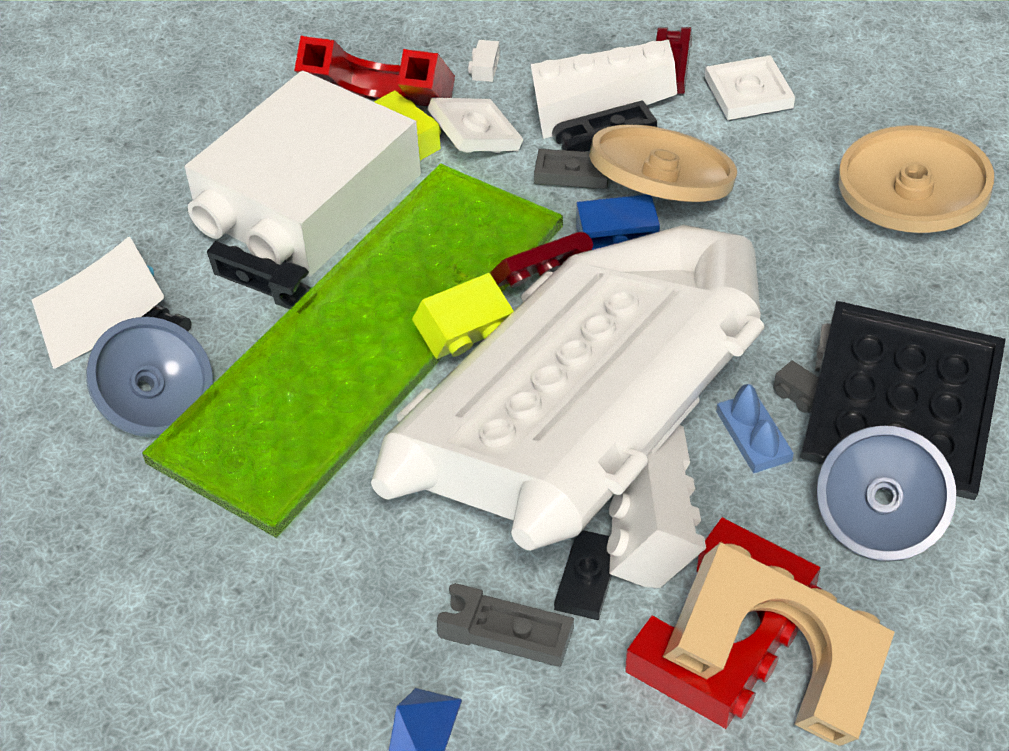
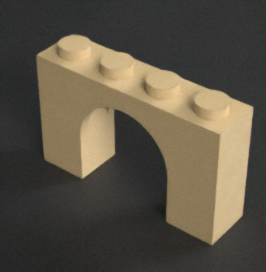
M720 542L703 558L663 657L708 679L724 669L740 625L748 612L764 610L783 615L802 631L809 643L813 658L812 676L794 725L838 746L859 739L895 632L881 625L880 620L876 616L865 611H853L838 603L837 598L833 594L818 588L811 589L795 581L794 576L787 570L776 566L768 567L751 558V554L746 549L734 544H723Z

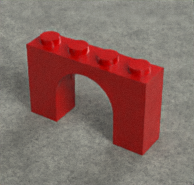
M300 36L294 69L297 74L303 70L364 98L378 100L395 90L407 100H411L415 105L429 106L431 98H452L455 75L438 53L403 49L401 65L383 64L353 56L344 51L335 40Z
M721 517L706 538V549L698 555L696 572H698L704 556L720 542L723 544H734L746 549L751 554V558L768 567L776 566L787 570L794 576L795 581L811 589H822L817 586L820 566ZM764 610L756 611L760 620L758 629L744 640L733 643L724 669L705 679L663 657L675 627L651 615L627 649L625 672L727 729L734 716L740 719L746 716L756 695L755 692L751 691L758 679L764 683L768 681L779 659L774 654L781 644L787 648L792 644L799 628L791 620L778 613Z

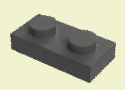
M538 149L534 170V184L607 189L608 177L593 165L589 156L590 152Z

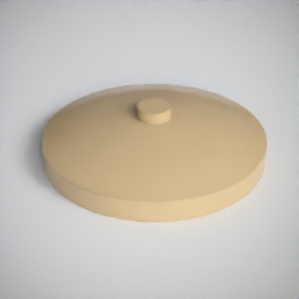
M617 125L604 128L594 135L589 153L593 165L611 180L632 190L669 200L706 202L721 199L731 193L737 176V168L734 162L716 147L680 132L652 126Z
M895 126L869 133L858 139L846 150L841 159L839 169L840 192L846 203L857 214L882 227L911 233L945 231L968 223L986 208L994 185L993 166L989 158L978 146L958 134L928 126Z

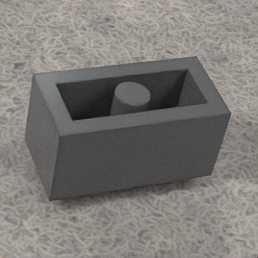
M791 360L775 374L773 389H775L779 397L783 399L788 398L796 403L800 411L810 413L818 377Z

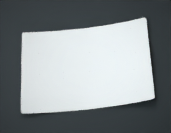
M127 237L113 250L80 273L32 299L53 369L91 350L100 336L115 324L127 319L142 317L164 299V295L131 237Z

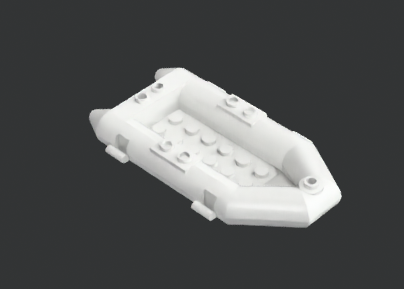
M681 225L636 239L570 256L555 272H545L522 294L523 303L433 390L423 389L397 414L399 423L384 436L371 480V485L375 492L382 498L389 500L428 490L514 520L511 531L512 537L520 547L529 551L578 536L613 494L621 495L648 464L646 456L649 453L654 455L699 403V395L733 356H741L764 330V323L760 320L755 249L752 242L746 237Z

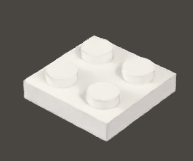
M771 55L707 66L705 68V79L727 120L794 108L795 95Z
M431 98L427 110L459 151L466 153L473 151H492L496 153L501 151H519L523 138L491 99Z

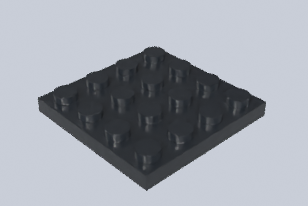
M836 300L800 458L823 464L829 453L838 443L859 430L875 426L900 427L923 436L935 445L943 454L952 470L956 485V496L975 500L980 488L1006 339Z

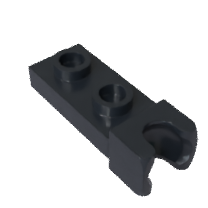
M217 241L207 250L214 275L272 296L276 305L298 313L314 293L310 286L300 282L309 274L305 267L286 260L279 265L269 258H260L244 252L237 246H228Z

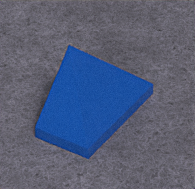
M415 688L396 707L389 751H445L462 699Z

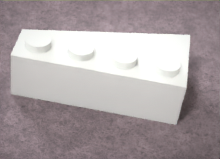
M669 40L651 41L636 46L618 47L608 51L580 54L574 57L546 60L541 63L531 64L543 139L553 137V128L558 123L641 100L648 105L677 95L675 61Z
M679 425L654 455L649 453L646 456L648 458L646 467L621 495L614 494L609 507V514L612 516V532L607 543V552L610 554L609 574L644 587L661 588L706 549L704 536L697 534L695 526L701 522L699 508L692 506L690 502V496L695 491L694 479L685 474L690 464L684 426Z

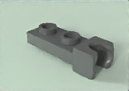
M456 583L449 586L451 608L459 613L441 612L438 614L437 633L441 639L468 646L474 644L550 665L562 666L574 629L573 617L483 595V590Z

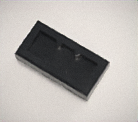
M582 530L578 536H575L554 601V610L594 620L600 619L612 575L609 574L610 554L607 552V543L610 536Z

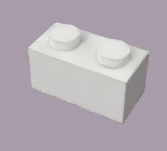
M478 40L477 47L473 48L472 61H469L468 67L469 74H472V80L493 82L500 57L499 41Z

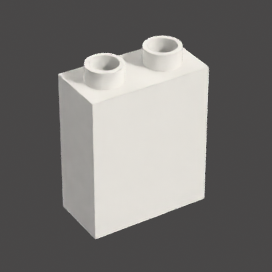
M302 70L185 165L193 199L188 204L189 215L194 224L205 235L219 239L226 233L245 243L252 255L260 258H269L279 265L284 260L300 265L309 271L307 276L311 277L421 175L416 121Z

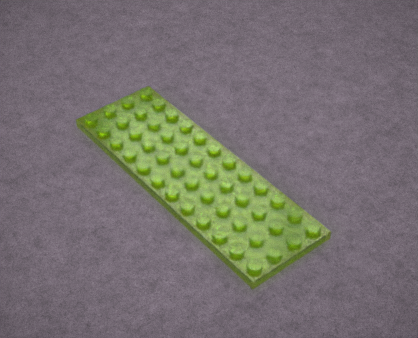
M440 163L142 452L145 464L277 538L442 359V357L439 359L435 358L412 321L421 301L489 273L507 257L548 243L563 227V215ZM509 284L499 287L501 292H503L509 286Z

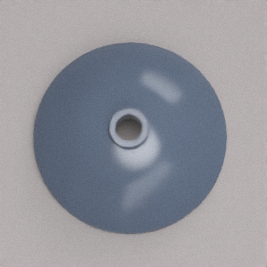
M136 317L115 324L96 341L87 361L86 383L96 408L113 425L138 436L162 437L185 429L200 416L211 396L213 374L205 350L197 339L184 328L160 318ZM138 382H147L150 385L151 390H141L138 386Z
M875 426L849 435L829 453L822 465L818 478L817 502L826 527L844 547L868 559L898 561L924 552L944 534L955 510L956 485L947 460L929 440L904 428ZM879 490L889 491L892 496L891 503L887 505L878 503L875 493Z

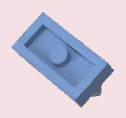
M751 384L741 386L733 399L717 403L716 412L753 474L792 461L793 451Z

